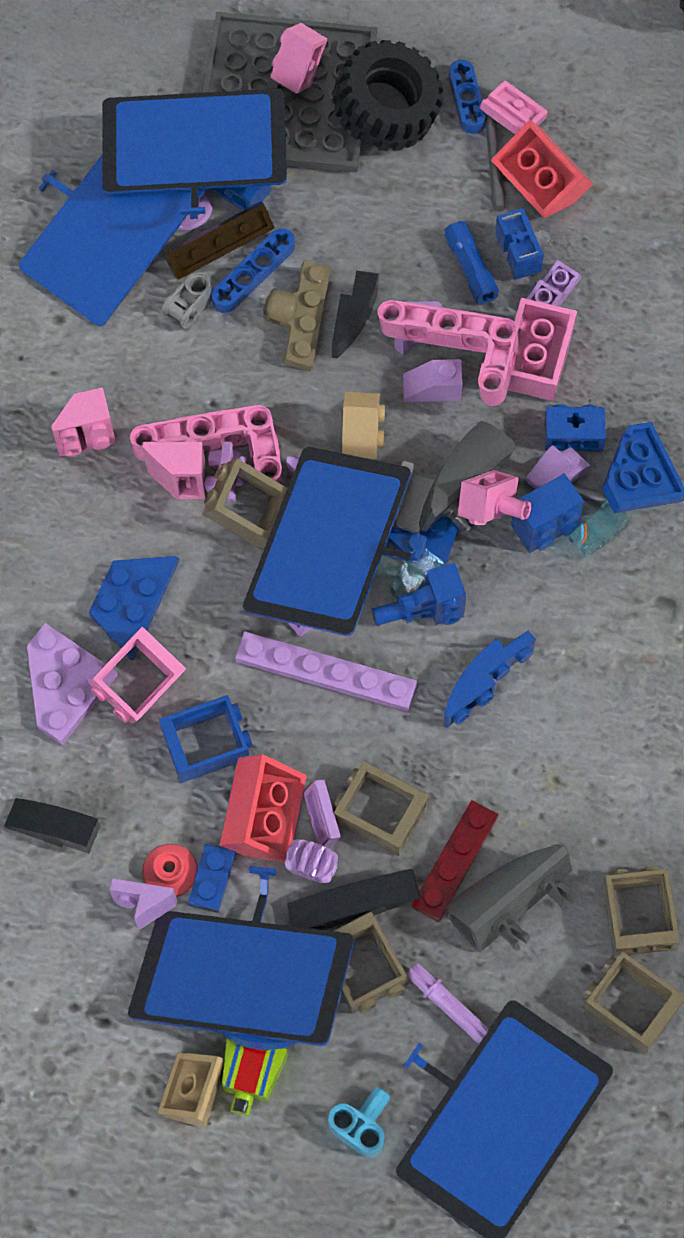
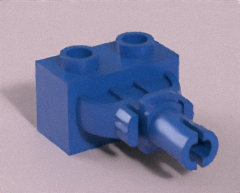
M455 562L427 570L425 586L409 595L404 596V593L400 594L397 602L372 608V615L376 626L400 619L408 624L412 622V619L433 617L435 625L442 623L444 625H451L463 618L466 592Z

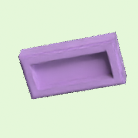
M317 780L303 794L317 844L330 848L341 836L325 780Z

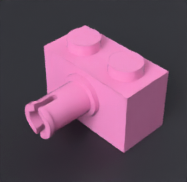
M302 23L287 28L281 35L280 43L282 44L279 53L273 59L272 67L274 68L270 78L296 94L311 87L323 50L325 49L327 38Z
M491 470L462 481L458 516L469 519L468 522L474 525H485L486 522L500 519L506 514L526 520L531 512V503L516 499L519 477Z

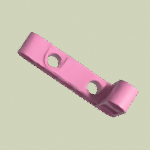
M395 300L385 301L379 306L378 319L380 329L385 336L486 353L484 363H481L478 378L480 398L482 402L489 406H496L504 401L510 378L514 371L518 350V331L513 320L481 313ZM396 317L394 320H387L388 318ZM446 326H452V327H453V328H451V329H443V328L446 327ZM503 335H509V336H510V337H508V338H500V336H503ZM491 385L498 386L496 389H487Z
M262 405L227 409L144 424L135 427L130 434L134 456L141 461H145L143 446L138 444L144 440L151 442L155 439H162L167 442H180L184 439H192L202 442L204 452L222 449L223 442H232L233 447L248 444L251 463L254 469L263 474L267 472L275 473L276 475L271 477V479L281 485L283 482L281 456L270 410ZM256 421L265 422L261 426L253 425V423ZM198 431L208 432L206 435L203 436L196 435Z

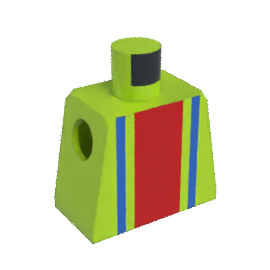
M227 1038L222 1088L224 1092L234 1094L231 1112L242 1116H249L253 1099L268 1102L287 1061V1049H251Z

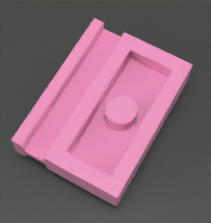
M507 81L502 82L491 92L488 98L481 102L479 108L514 134L529 120L539 125L546 119L548 114L547 110Z

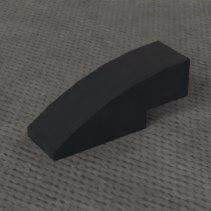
M356 271L352 295L340 294L332 340V358H339L351 346L368 321L377 297L379 273Z
M19 798L15 799L4 825L7 829L59 847L65 845L88 854L101 826L98 818L66 808Z

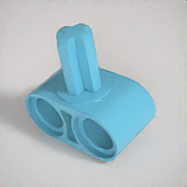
M376 1087L359 1110L348 1104L334 1106L329 1113L328 1120L331 1133L362 1156H377L384 1147V1133L379 1125L375 1123V1120L389 1102L390 1096L384 1090ZM340 1114H346L350 1116L352 1123L349 1127L341 1129L334 1124L335 1118ZM366 1133H373L378 1137L379 1142L376 1146L368 1148L361 1143V1137Z

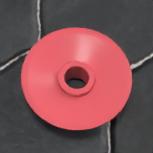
M165 844L155 848L146 857L142 875L145 884L174 888L175 895L178 897L192 888L198 865L193 854L185 847L177 844ZM167 865L175 866L174 871L170 873L165 872L164 869Z

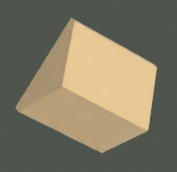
M178 1052L157 1114L205 1129L223 1076V1058Z

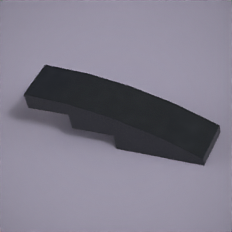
M407 869L316 893L289 902L287 906L292 926L317 929L326 925L333 927L362 917L369 912L377 915L420 900L421 897L414 870Z

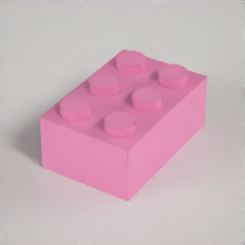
M521 298L514 321L518 331V350L514 371L508 386L509 391L550 401L555 400L575 328L577 311Z

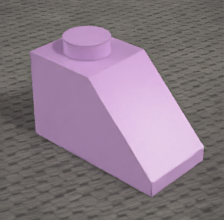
M461 359L431 360L404 373V402L461 401Z

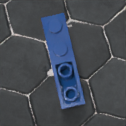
M529 630L506 647L498 639H495L473 659L459 678L448 700L443 723L447 728L453 723L459 725L470 716V711L476 706L483 707L494 698L496 682L493 679L496 681L502 679L509 673L512 665L516 662L523 663L533 655L536 639Z

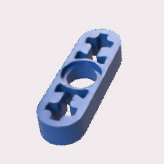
M456 60L450 65L449 81L460 125L465 132L476 134L483 130L486 114L479 109L482 98L474 67L467 60ZM458 71H462L463 74H465L464 83H461L460 74L457 73ZM464 92H470L475 98L471 101H464L460 98V95ZM470 110H473L474 119L477 120L475 123H472V120L469 119Z

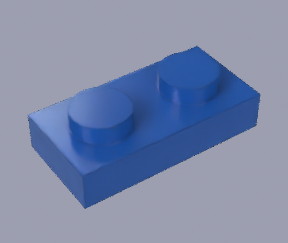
M205 844L188 901L190 906L219 913L236 856L235 851Z

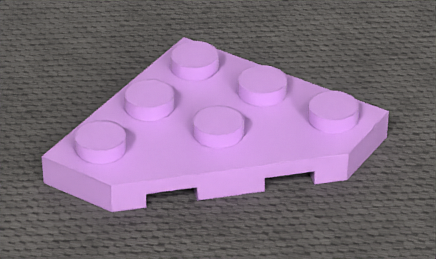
M45 623L27 645L36 721L39 730L63 745L99 700L91 692L92 686L88 682L101 670L105 663ZM112 669L102 679L108 687L118 676L117 671Z

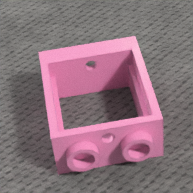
M141 627L88 683L92 686L91 692L100 701L104 702L107 700L115 708L113 713L124 723L129 721L133 724L142 717L186 668L149 632ZM134 646L167 675L135 711L102 681Z

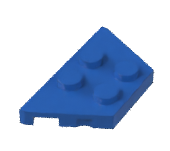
M448 517L440 519L426 532L420 530L419 534L392 527L388 542L399 551L415 553L421 536H426L427 540L424 546L425 553L423 558L419 561L411 562L426 576L427 570L446 565L459 528Z
M167 556L116 560L112 562L90 608L89 614L120 648L141 627L148 631L179 564V558ZM134 646L126 656L134 661L139 649Z

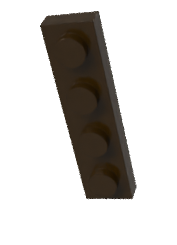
M259 202L163 254L174 278L179 280L275 229L265 204Z

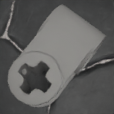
M202 272L190 274L180 287L166 299L162 312L180 321V325L183 328H189L212 301V287L209 277ZM196 288H205L201 292H194Z

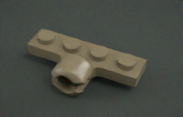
M304 260L300 267L296 293H289L274 288L265 300L263 318L267 322L284 326L288 330L282 363L284 365L309 372L313 368L331 267Z

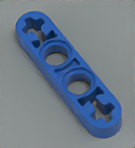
M284 228L273 231L213 289L212 303L214 308L223 313L234 310L293 253L295 249L294 234ZM287 240V245L280 244L277 246V241L284 242ZM261 256H267L271 259L270 264L267 266H259L255 261ZM243 274L249 275L252 278L251 282L246 285L239 284L236 279ZM222 295L223 297H226V296L229 295V296H230V300L227 301V300L224 299V300L220 301V297H219V296Z

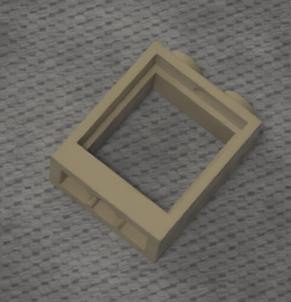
M238 458L223 463L215 474L217 481L214 488L207 493L204 499L206 507L202 515L260 549L264 548L288 488ZM236 476L271 496L258 526L224 507Z
M363 761L359 769L354 768L346 782L349 787L345 794L342 795L340 793L332 805L336 822L399 856L428 806L429 795ZM366 777L412 800L392 835L347 812Z
M647 866L642 868L641 872L628 873L627 869H618L611 871L610 875H606L603 888L614 957L619 956L622 951L627 955L676 950L680 940L668 869H659V866ZM658 885L665 931L621 936L614 890Z
M372 912L335 930V932L351 934L354 942L371 934L395 977L354 999L344 981L341 995L351 1014L357 1011L360 1014L368 1012L377 1005V1000L385 996L388 999L394 998L405 990L404 986L408 983V977Z
M622 951L617 959L611 956L601 971L605 976L598 984L593 981L583 995L587 999L583 1009L647 1054L684 1002V995ZM621 970L666 1001L642 1036L597 1004Z

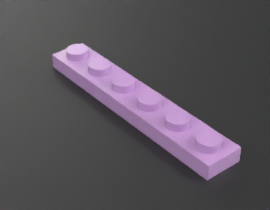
M245 631L235 657L236 663L409 712L417 686V681Z

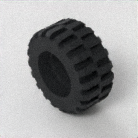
M381 40L380 44L377 41L366 43L365 47H358L346 60L334 86L333 102L336 104L334 110L336 116L342 118L340 121L341 125L345 130L349 129L351 131L350 135L355 140L361 139L364 141L363 145L370 148L373 145L382 151H387L388 148H392V151L403 150L404 146L410 148L416 145L428 133L443 104V84L441 80L438 81L440 75L437 69L430 66L432 62L426 56L422 57L418 49L414 47L410 49L403 42L397 41L394 44L391 43V40ZM379 82L393 86L406 98L409 108L393 109L382 105L371 95L367 84Z

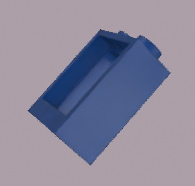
M228 695L159 719L160 727L180 783L237 764L238 758L249 756V748L253 747L251 738L247 730L241 731L238 721L243 720L239 706L237 703L231 704ZM225 714L238 748L188 765L176 731Z

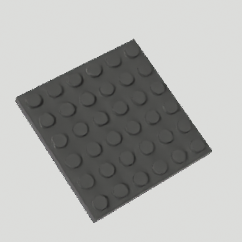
M216 12L202 93L281 89L284 92L287 166L358 173L362 140L359 138L355 140L350 135L351 131L349 129L345 130L341 125L340 121L342 118L337 117L334 110L336 104L333 102V92L335 90V83L348 57L358 47H365L366 43L377 40V27ZM302 23L326 37L327 42L311 87L296 94L271 79L270 76L274 68L272 67L273 59L279 53L282 44L280 43L281 35L287 28Z

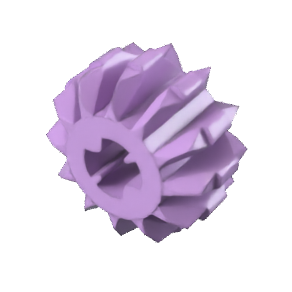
M304 839L293 840L285 855V868L301 878L318 883H328L331 881L332 876L335 875L338 855L331 851L330 848H326L321 844Z

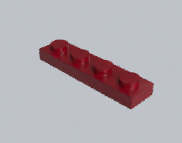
M471 800L420 889L421 899L412 903L413 909L440 922L446 911L444 907L452 901L499 816L498 813Z

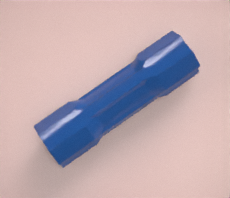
M458 221L450 224L444 229V236L467 278L468 286L476 303L483 305L495 300L499 296V289L481 258L467 223Z

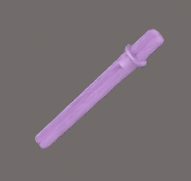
M415 964L408 971L407 977L424 993L423 998H429L472 1039L480 1044L489 1028L441 984L442 980L440 978L436 980L420 964Z

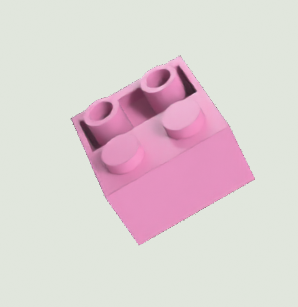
M103 387L74 394L51 426L59 457L65 455L72 457L91 449L103 450L110 445L116 444Z
M162 439L143 442V452L148 473L176 499H205L206 464L202 442L192 439H184L180 442H167Z

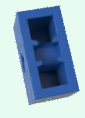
M563 404L546 407L545 451L553 445L559 451H565L571 447L574 451L603 452L606 440L605 407H597L590 404L583 405L582 407H568Z

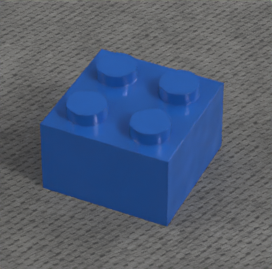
M564 473L519 498L531 503L530 515L526 520L513 516L511 520V527L528 552L531 553L536 549L541 551L548 548L554 542V539L561 535H564V537L569 536L579 528L584 500Z

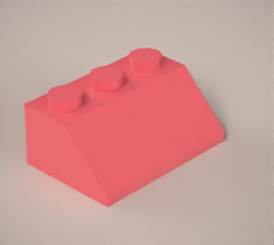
M529 120L491 159L543 218H547L573 205L594 184L543 128L532 120Z
M263 754L238 758L220 846L243 856L285 863L286 852L295 837L307 775Z

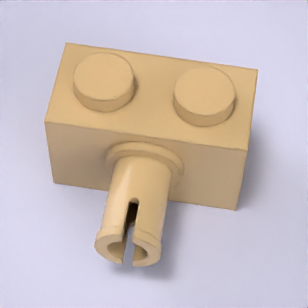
M345 392L342 431L343 454L377 459L378 448H383L384 430H379V422L384 423L385 405H380V393Z

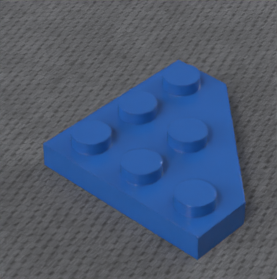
M652 422L629 425L622 434L602 486V490L614 513L684 501V485Z

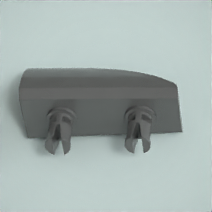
M480 421L454 448L431 486L419 521L420 530L426 532L443 517L450 518L464 535L470 529L472 530L476 525L469 523V519L458 516L462 481L491 470L501 472L500 469L516 449L514 441L504 432L487 422Z
M554 845L533 851L501 866L446 905L444 908L447 911V917L478 952H482L500 935L516 951L520 950L516 937L527 944L530 935L525 933L515 922L546 894L549 895L562 910L567 909L564 898L574 903L576 894L561 882L573 871L569 854L564 846Z

